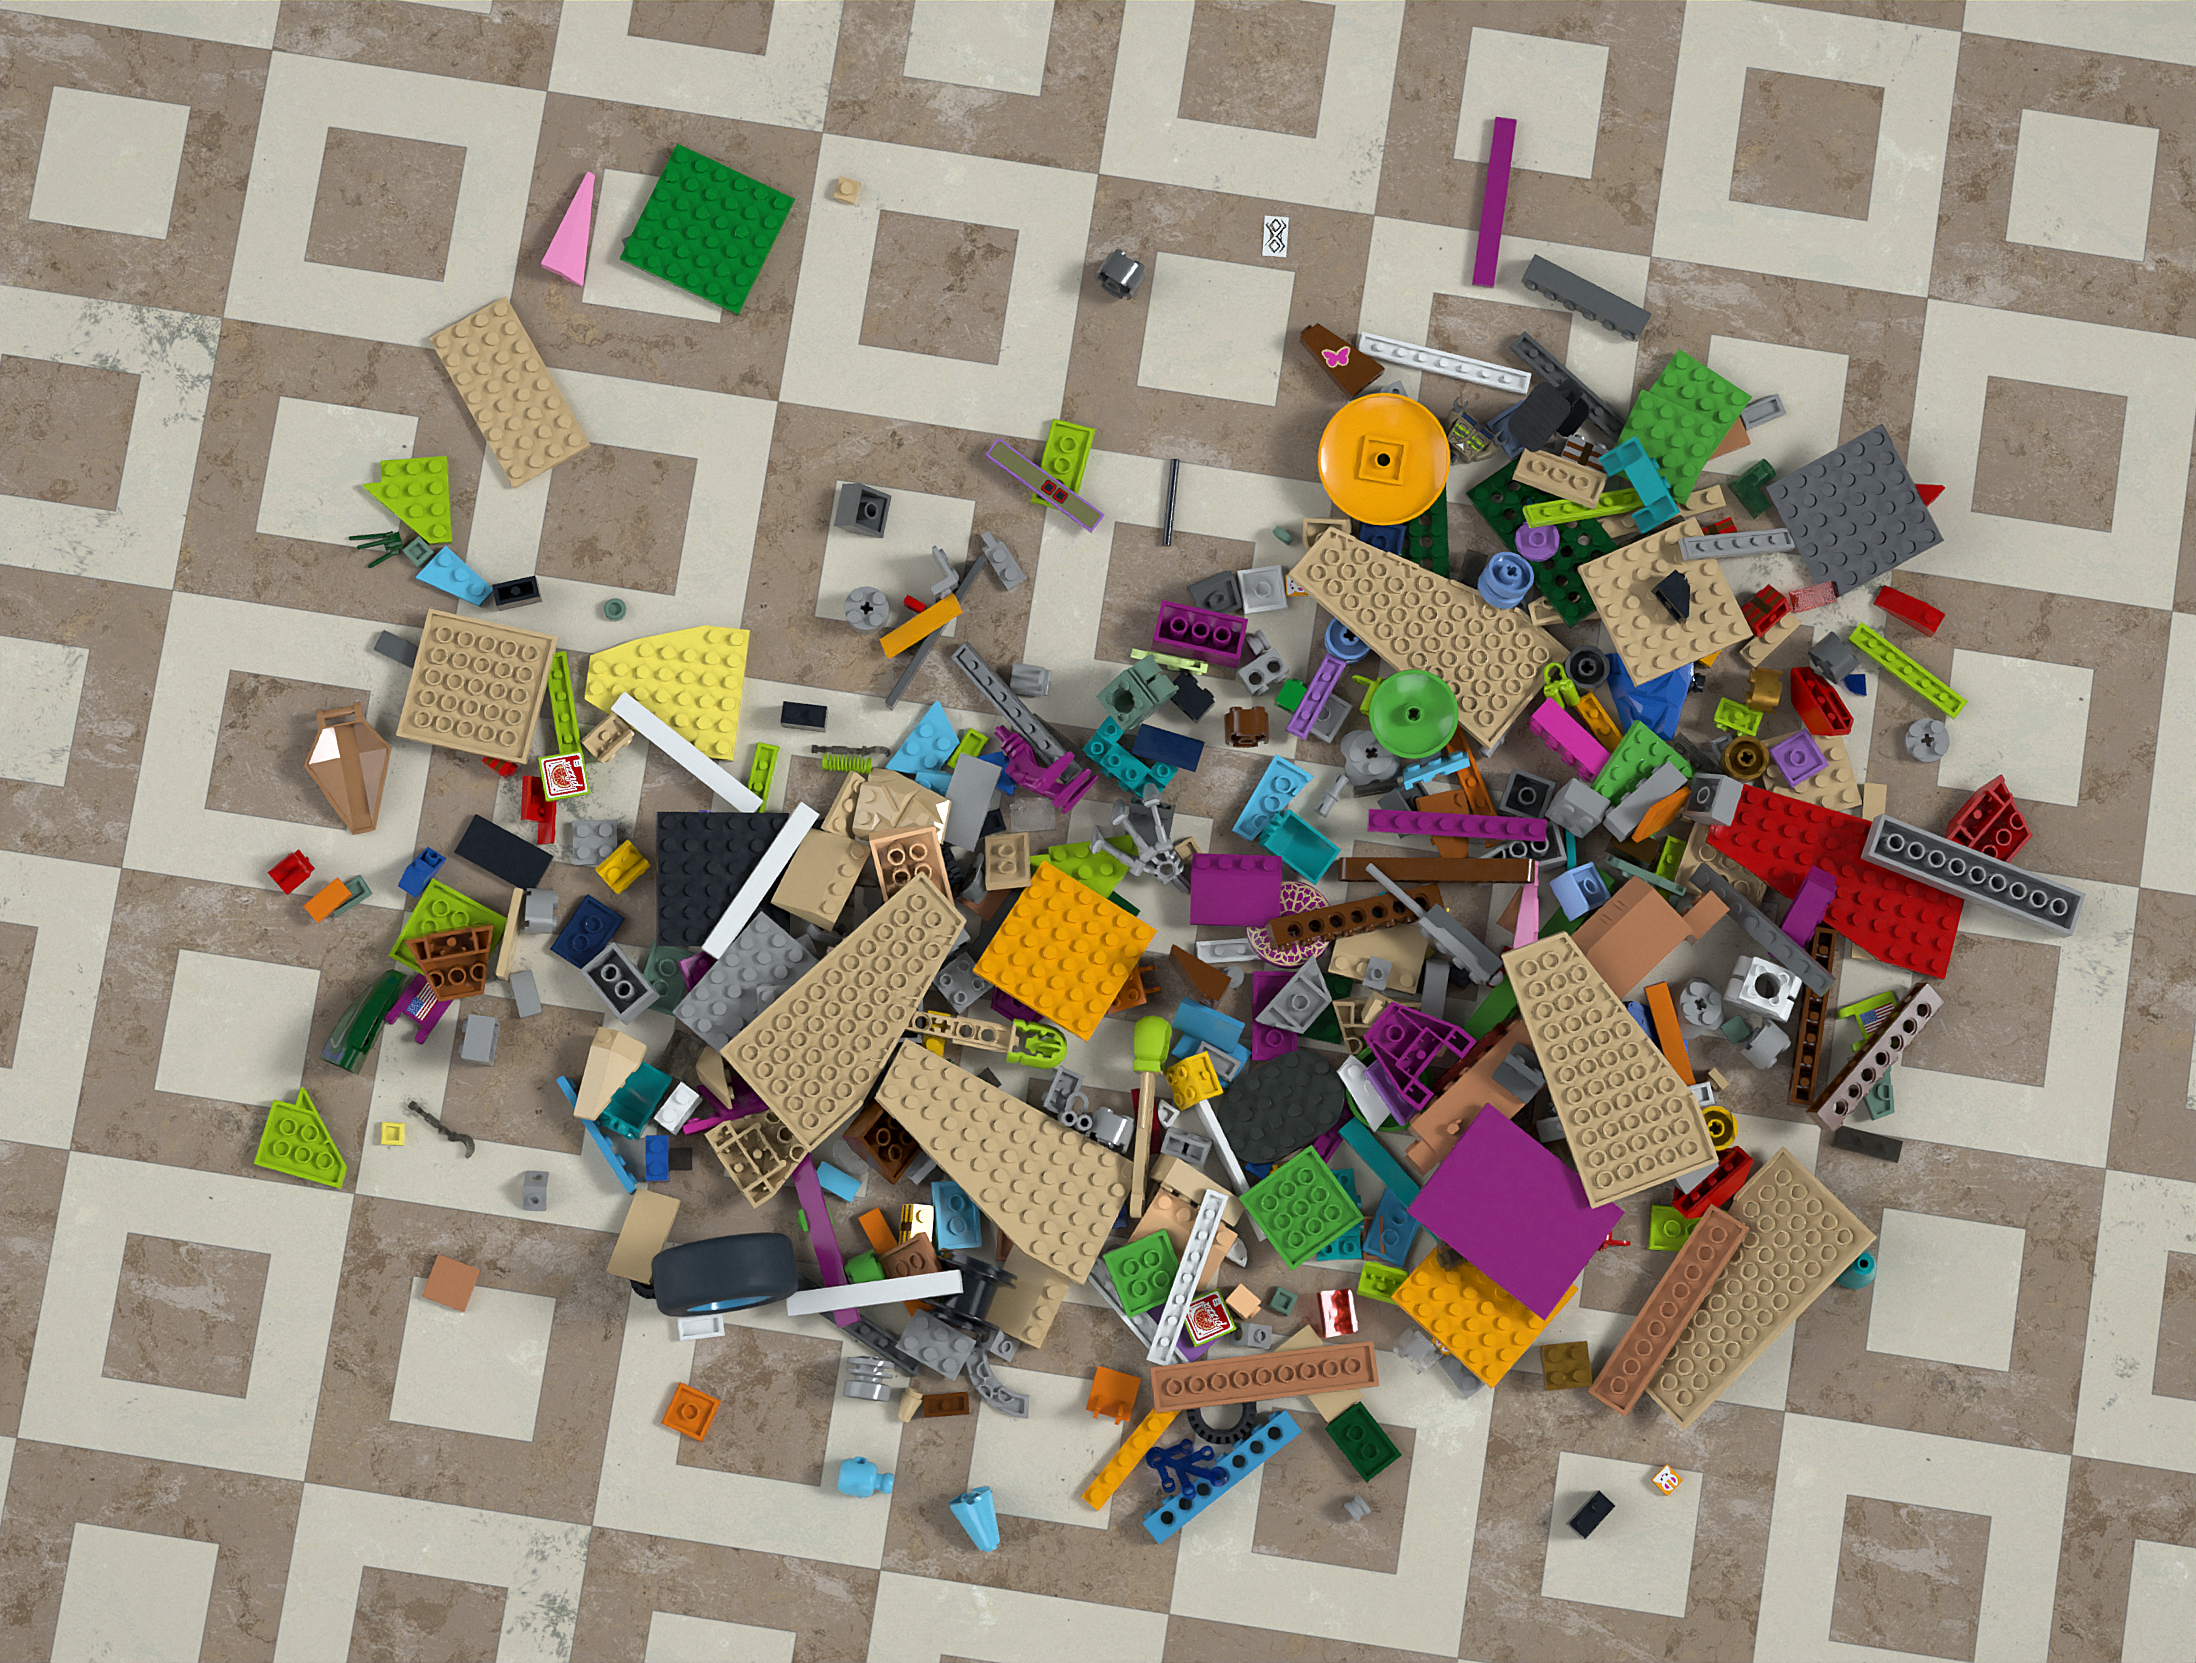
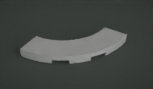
M974 1347L965 1363L970 1379L980 1395L988 1403L1004 1413L1028 1418L1029 1395L1013 1392L1002 1385L994 1376L989 1366L987 1349Z

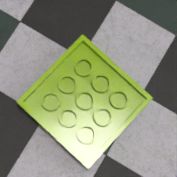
M432 878L388 956L424 975L404 940L431 931L471 924H494L489 953L490 960L504 935L507 918Z

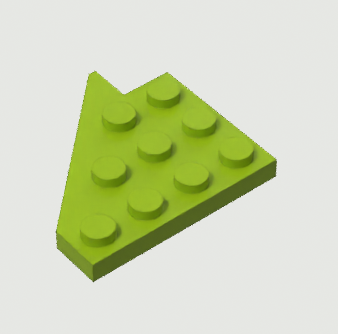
M447 456L381 460L382 482L363 483L364 489L430 545L452 544Z
M1131 835L1104 838L1105 841L1113 846L1140 857L1139 849L1132 840L1133 837ZM1091 840L1048 847L1051 865L1106 899L1131 869L1118 861V858L1102 849L1099 853L1093 854L1089 848Z
M303 1087L300 1088L295 1105L273 1100L254 1164L341 1189L348 1167L307 1090Z

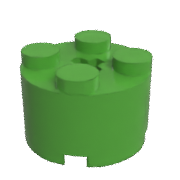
M874 1249L848 1260V1264L844 1266L848 1277H852L855 1284L887 1280L879 1259L875 1260L873 1255L877 1254Z

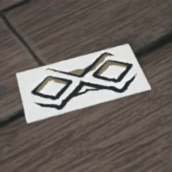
M1265 216L1262 256L1286 257L1289 217Z

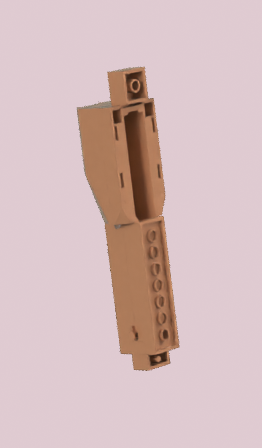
M1635 875L1574 932L1570 938L1618 999L1621 1000L1683 940L1693 945L1730 909L1711 890L1707 894L1703 891L1691 903L1693 906L1691 910L1686 907L1678 914L1653 887ZM1517 1018L1506 1029L1508 1034L1505 1036L1500 1034L1489 1045L1492 1048L1489 1052L1484 1049L1473 1060L1476 1063L1473 1067L1468 1064L1457 1075L1459 1080L1456 1083L1453 1080L1441 1090L1443 1095L1440 1098L1435 1096L1426 1104L1425 1108L1427 1110L1424 1113L1419 1111L1409 1121L1411 1126L1407 1130L1417 1140L1406 1148L1405 1152L1407 1155L1404 1159L1421 1177L1429 1172L1438 1162L1441 1164L1486 1102L1491 1104L1509 1120L1525 1105L1520 1099L1491 1078L1492 1074L1517 1042H1520L1536 1054L1524 1019L1520 1021ZM1546 1081L1541 1086V1088L1535 1093V1095L1546 1085Z

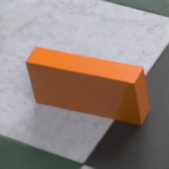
M337 877L303 907L319 924L353 894Z

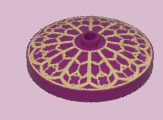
M1282 881L1280 917L1330 906L1326 898L1312 886L1298 881ZM1330 919V923L1334 927V919ZM1309 924L1311 931L1318 932L1316 925ZM1245 927L1248 942L1257 956L1266 963L1283 969L1301 968L1312 955L1318 960L1331 943V941L1322 943L1321 940L1313 941L1314 944L1307 947L1295 945L1292 946L1291 950L1279 952V949L1271 950L1266 928ZM1288 928L1289 935L1297 937L1296 931Z

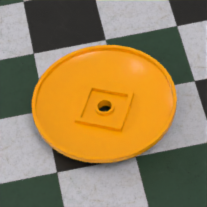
M1392 393L1366 395L1345 405L1328 423L1318 449L1319 475L1330 499L1350 517L1364 523L1380 526L1404 523L1425 512L1441 494L1450 470L1448 440L1436 417L1417 401ZM1386 454L1389 457L1390 462L1387 466H1380L1378 464L1377 457L1379 455Z

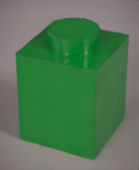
M1288 678L1274 705L1294 715L1307 691V688L1304 687L1305 684L1298 679L1293 678V680H1290Z

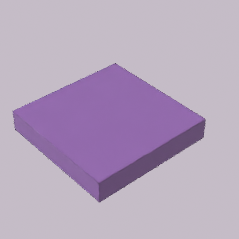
M1806 728L1768 750L1770 757L1790 788L1795 787L1829 766Z

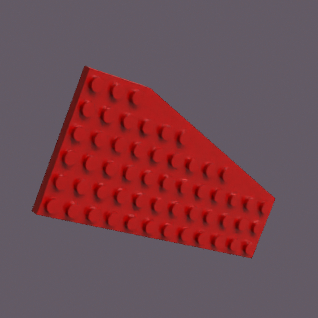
M1744 784L1731 826L1709 825L1705 843L1727 858H1731L1757 876L1759 880L1792 901L1812 865L1835 876L1836 895L1830 906L1827 905L1824 911L1825 915L1821 921L1823 924L1831 929L1838 930V934L1855 943L1879 962L1940 980L1945 979L1965 899L1860 859L1872 821Z

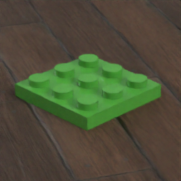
M1164 1228L1102 1255L1127 1318L1167 1302L1180 1265Z

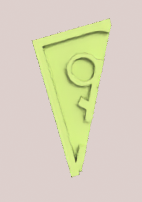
M1132 648V658L1143 659L1153 654L1155 662L1167 665V669L1180 671V668L1189 669V673L1202 675V672L1207 673L1208 662Z

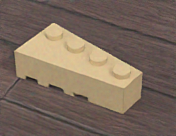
M1161 1153L1148 1174V1177L1160 1183L1161 1187L1165 1190L1179 1195L1178 1198L1187 1204L1192 1203L1197 1206V1210H1200L1207 1188L1228 1195L1229 1197L1219 1222L1223 1226L1229 1225L1234 1227L1245 1209V1206L1238 1197L1177 1157Z

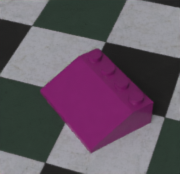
M1193 853L1190 925L1265 928V924L1270 919L1279 918L1283 872L1282 856Z

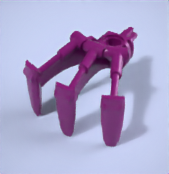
M1003 724L995 728L994 735L1002 742L1000 748L1010 757L1009 765L1005 770L1006 773L1022 788L1040 796H1047L1053 799L1051 803L1057 809L1062 806L1064 814L1074 808L1098 779V776L1095 774L1083 783L1091 773V770L1087 767L1068 784L1058 783L1056 779L1064 772L1075 756L1071 751L1065 753L1047 769L1041 768L1035 751L1018 733L1012 734Z

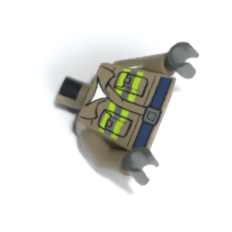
M1460 396L1455 399L1453 403L1454 408L1451 409L1444 425V432L1450 449V465L1452 466L1460 458L1466 463L1489 459L1501 448V445L1510 441V437L1505 439V441L1501 440V434L1505 431H1500L1494 435L1464 410L1468 405V401L1465 402L1464 406H1460L1458 404Z

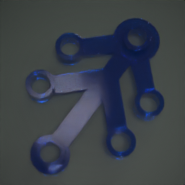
M1184 1439L1179 1444L1165 1450L1160 1447H1153L1146 1454V1463L1150 1468L1157 1469L1162 1480L1161 1485L1164 1492L1172 1493L1176 1489L1174 1479L1168 1475L1165 1467L1167 1466L1175 1470L1182 1485L1183 1496L1188 1500L1195 1498L1197 1492L1194 1485L1190 1483L1186 1473L1210 1480V1483L1215 1487L1224 1486L1228 1476L1225 1469L1219 1466L1208 1470L1192 1465L1202 1459L1204 1461H1211L1215 1454L1213 1448L1208 1445L1192 1453L1194 1445L1190 1439ZM1185 1445H1190L1188 1449L1183 1448ZM1206 1451L1211 1452L1209 1455H1204ZM1181 1452L1187 1455L1178 1460L1171 1458ZM1157 1457H1160V1458H1161V1459H1159V1460H1157V1461H1154V1459L1157 1458ZM1217 1477H1222L1221 1480L1215 1481ZM1167 1483H1172L1170 1487H1165ZM1187 1490H1193L1192 1493L1186 1494Z

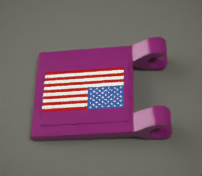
M418 973L394 1007L385 1016V1019L389 1024L393 1025L402 1012L421 1025L422 1028L416 1034L415 1041L422 1045L454 999L439 1002L426 977Z

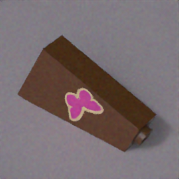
M1319 323L1313 327L1309 325L1301 332L1300 343L1349 401L1384 374L1385 368Z

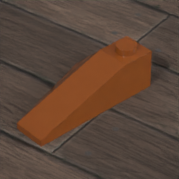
M1463 789L1445 791L1415 799L1418 812L1469 815ZM1432 836L1430 839L1432 846H1437L1441 854L1440 858H1468L1469 838Z

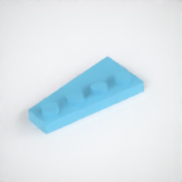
M1276 754L1231 831L1251 842L1266 827L1274 814L1282 810L1314 776Z

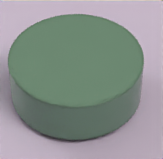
M1278 525L1272 531L1287 546L1294 540L1291 535Z
M613 598L606 602L604 612L609 620L620 621L625 617L627 608L622 600Z

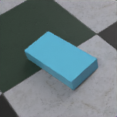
M822 1161L816 1171L820 1186L850 1203L862 1184Z

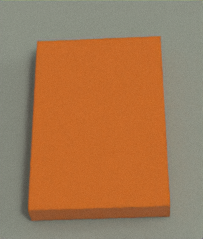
M1683 787L1653 804L1633 833L1632 839L1638 843L1672 823L1692 791L1688 787Z

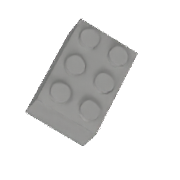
M615 942L611 943L580 970L612 1012L625 1025L632 1022L661 997L623 949Z

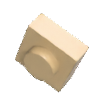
M840 176L833 198L854 205L861 182Z
M1715 1067L1705 1075L1708 1078L1706 1082H1710L1713 1090L1718 1089L1720 1092L1729 1085Z

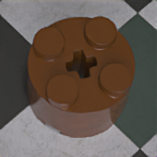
M1235 706L1229 708V713L1224 715L1225 743L1229 745V742H1232L1233 747L1252 748L1258 747V742L1264 741V745L1269 742L1268 713L1265 712V707L1255 706L1251 709H1243L1242 707Z

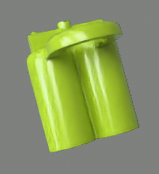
M1559 662L1549 663L1543 671L1547 684L1544 686L1546 698H1552L1562 709L1565 707V704L1568 706L1577 705L1580 701V696L1573 681L1567 678L1564 666ZM1557 667L1560 669L1561 681L1550 682L1551 677L1548 676V672L1551 668Z
M1353 675L1351 678L1353 681L1369 687L1359 709L1362 711V715L1369 718V708L1373 694L1385 679L1379 676L1377 681H1373L1360 675Z

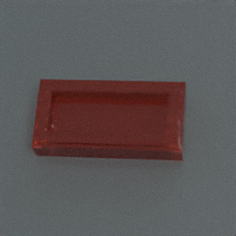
M1833 581L1789 592L1794 614L1838 602Z

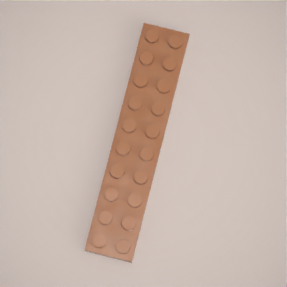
M1710 1204L1603 1367L1593 1386L1588 1390V1393L1627 1418L1750 1230L1749 1227L1713 1204Z
M1373 1341L1149 1368L1155 1414L1379 1386Z

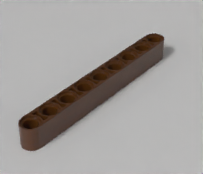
M1339 858L1338 881L1379 882L1365 870L1372 863L1392 882L1535 883L1534 859Z

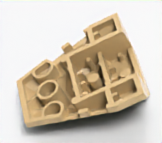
M874 768L868 775L867 782L861 784L852 826L853 833L856 835L855 841L871 848L869 833L890 828L935 825L939 843L943 845L952 801L894 770ZM872 850L869 854V857H873Z
M771 1109L754 1115L750 1114L736 1120L724 1121L704 1134L715 1151L716 1156L754 1210L775 1196L780 1187L809 1152Z

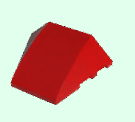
M2000 774L1976 790L1949 821L1944 838L2010 863L2033 835L2022 813L2018 811L2013 800L2014 797L2004 782L2003 775Z

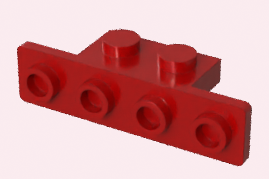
M541 774L540 777L523 776L521 820L538 823V845L554 844L556 835V801L546 802Z

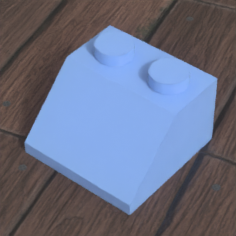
M1593 862L1566 871L1549 882L1554 895L1560 902L1563 912L1570 922L1601 908L1611 898Z

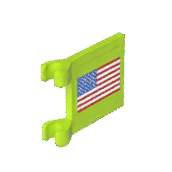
M1892 990L1836 1012L1839 1020L1854 1014L1864 1038L1850 1045L1853 1053L1860 1049L1897 1005Z

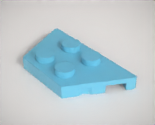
M935 701L885 769L909 775H917L920 769L940 771L960 742L939 701Z

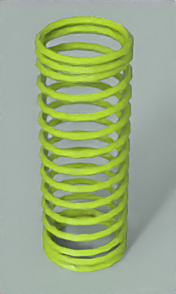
M823 754L822 770L828 771L830 766V771L833 770V767L834 771H836L838 767L839 772L842 768V772L846 770V772L857 771L858 774L860 771L862 774L864 771L866 774L871 773L872 757L868 758V765L867 757H865L864 768L863 757H861L859 768L858 756L855 768V756H853L851 768L850 755L847 768L846 755L843 768L842 755L839 768V754L836 767V755L834 754L831 767L832 754H830L827 767L828 754Z

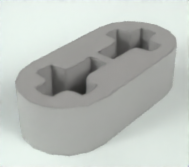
M840 922L835 923L831 932L813 923H810L807 927L808 934L813 939L839 945L843 941L842 938L849 936L848 928Z

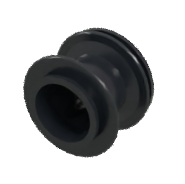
M941 1248V1252L944 1255L943 1257L937 1256L939 1261L944 1263L949 1268V1271L961 1270L963 1293L939 1296L937 1302L927 1298L920 1299L921 1302L934 1307L932 1311L928 1310V1314L982 1335L986 1333L983 1331V1326L999 1331L1000 1327L985 1320L997 1289L1000 1287L1016 1289V1286L1011 1281L1017 1280L1018 1277L981 1260L950 1249Z

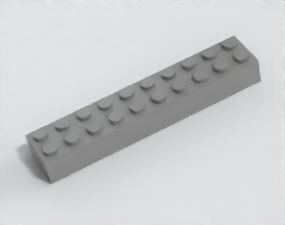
M1884 814L1874 817L1860 858L2062 938L2073 935L2086 896L2085 893Z

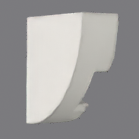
M1161 1100L1158 1107V1118L1161 1125L1168 1130L1180 1111L1164 1100Z
M1236 1237L1225 1257L1244 1268L1247 1262V1250L1244 1243Z

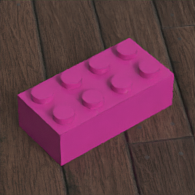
M1550 697L1530 717L1527 723L1529 725L1528 729L1535 736L1538 737L1540 735L1546 741L1544 744L1552 752L1556 750L1562 756L1561 760L1568 767L1573 766L1578 771L1577 775L1584 782L1589 781L1592 784L1611 757V754Z

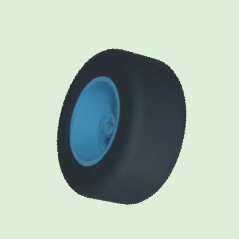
M746 1233L690 1242L659 1252L651 1262L658 1310L662 1314L672 1317L712 1315L759 1307L791 1297L796 1293L799 1286L793 1244L791 1239L782 1233Z

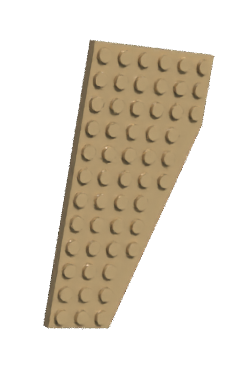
M1330 526L1287 576L1396 671L1420 669L1429 671L1443 679L1451 688L1457 700L1459 710L1458 724L1486 749H1491L1545 685L1544 668L1552 662L1562 664L1571 652L1541 626H1533L1532 619L1517 607L1511 609L1494 607L1484 600L1478 590L1455 580L1439 576L1419 567L1416 563L1393 553L1384 552ZM1551 668L1548 676L1551 677L1558 668Z
M923 871L918 873L719 1051L809 1153L862 1106L935 975L967 922Z
M1561 931L1500 954L1592 1209L1719 1162L1696 1096L1690 1091L1566 931Z
M905 1038L874 1097L876 1101L920 1144L919 1146L942 1170H945L969 1195L974 1204L1009 1237L1022 1254L1081 1286L1084 1285L1132 1188L1134 1162L1085 1137L1072 1128L1061 1125L1059 1121Z
M1784 1146L1735 1194L1734 1201L1727 1214L1749 1227L1750 1230L1645 1389L1684 1431L1877 1238Z

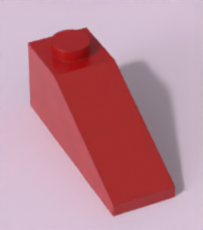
M1886 585L1883 586L1873 603L1929 638L1936 632L1946 615L1928 603Z

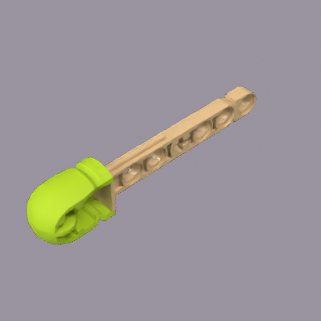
M915 1011L904 1030L950 1039L955 1044L1006 1053V1062L1014 1064L1020 1062L1024 1066L1040 1069H1050L1058 1066L1064 1060L1068 1049L1064 1034L1056 1027L1031 1021L1026 1024L1024 1020L1016 1018L1013 1020L1012 1025L1008 1026L962 1016L951 1018ZM918 1017H924L927 1019L928 1025L924 1029H919L915 1025V1020ZM932 1019H936L934 1024L941 1025L945 1021L946 1026L950 1027L944 1033H941V1029L938 1027H934L933 1031H929ZM967 1025L971 1028L972 1034L970 1037L964 1038L960 1035L959 1029L961 1026ZM991 1030L994 1034L993 1040L990 1042L984 1041L981 1037L982 1031ZM1020 1030L1022 1033L1031 1032L1038 1034L1033 1038H1027L1025 1049L1030 1050L1033 1055L1036 1051L1042 1052L1043 1055L1038 1053L1036 1056L1025 1055L1024 1052H1012L1013 1046H1018L1019 1037L1015 1035V1031ZM1044 1036H1048L1045 1041L1038 1040V1037L1041 1039Z
M1155 1015L1139 1019L1134 1026V1054L1136 1059L1133 1061V1071L1141 1075L1130 1202L1131 1218H1143L1156 1076H1165L1166 1066L1164 1062L1167 1060L1172 1032L1170 1024L1162 1017Z

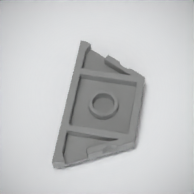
M1313 955L1255 1019L1257 1022L1303 1034L1332 1002L1324 978Z

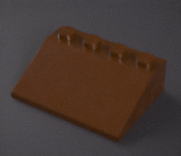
M1173 944L1169 960L1196 1001L1216 1010L1229 989L1232 978Z
M874 1095L843 1133L842 1138L856 1155L889 1183L895 1185L923 1149L911 1134L876 1101Z

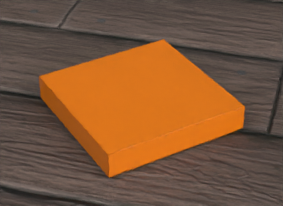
M680 1382L661 1424L703 1442L721 1400Z

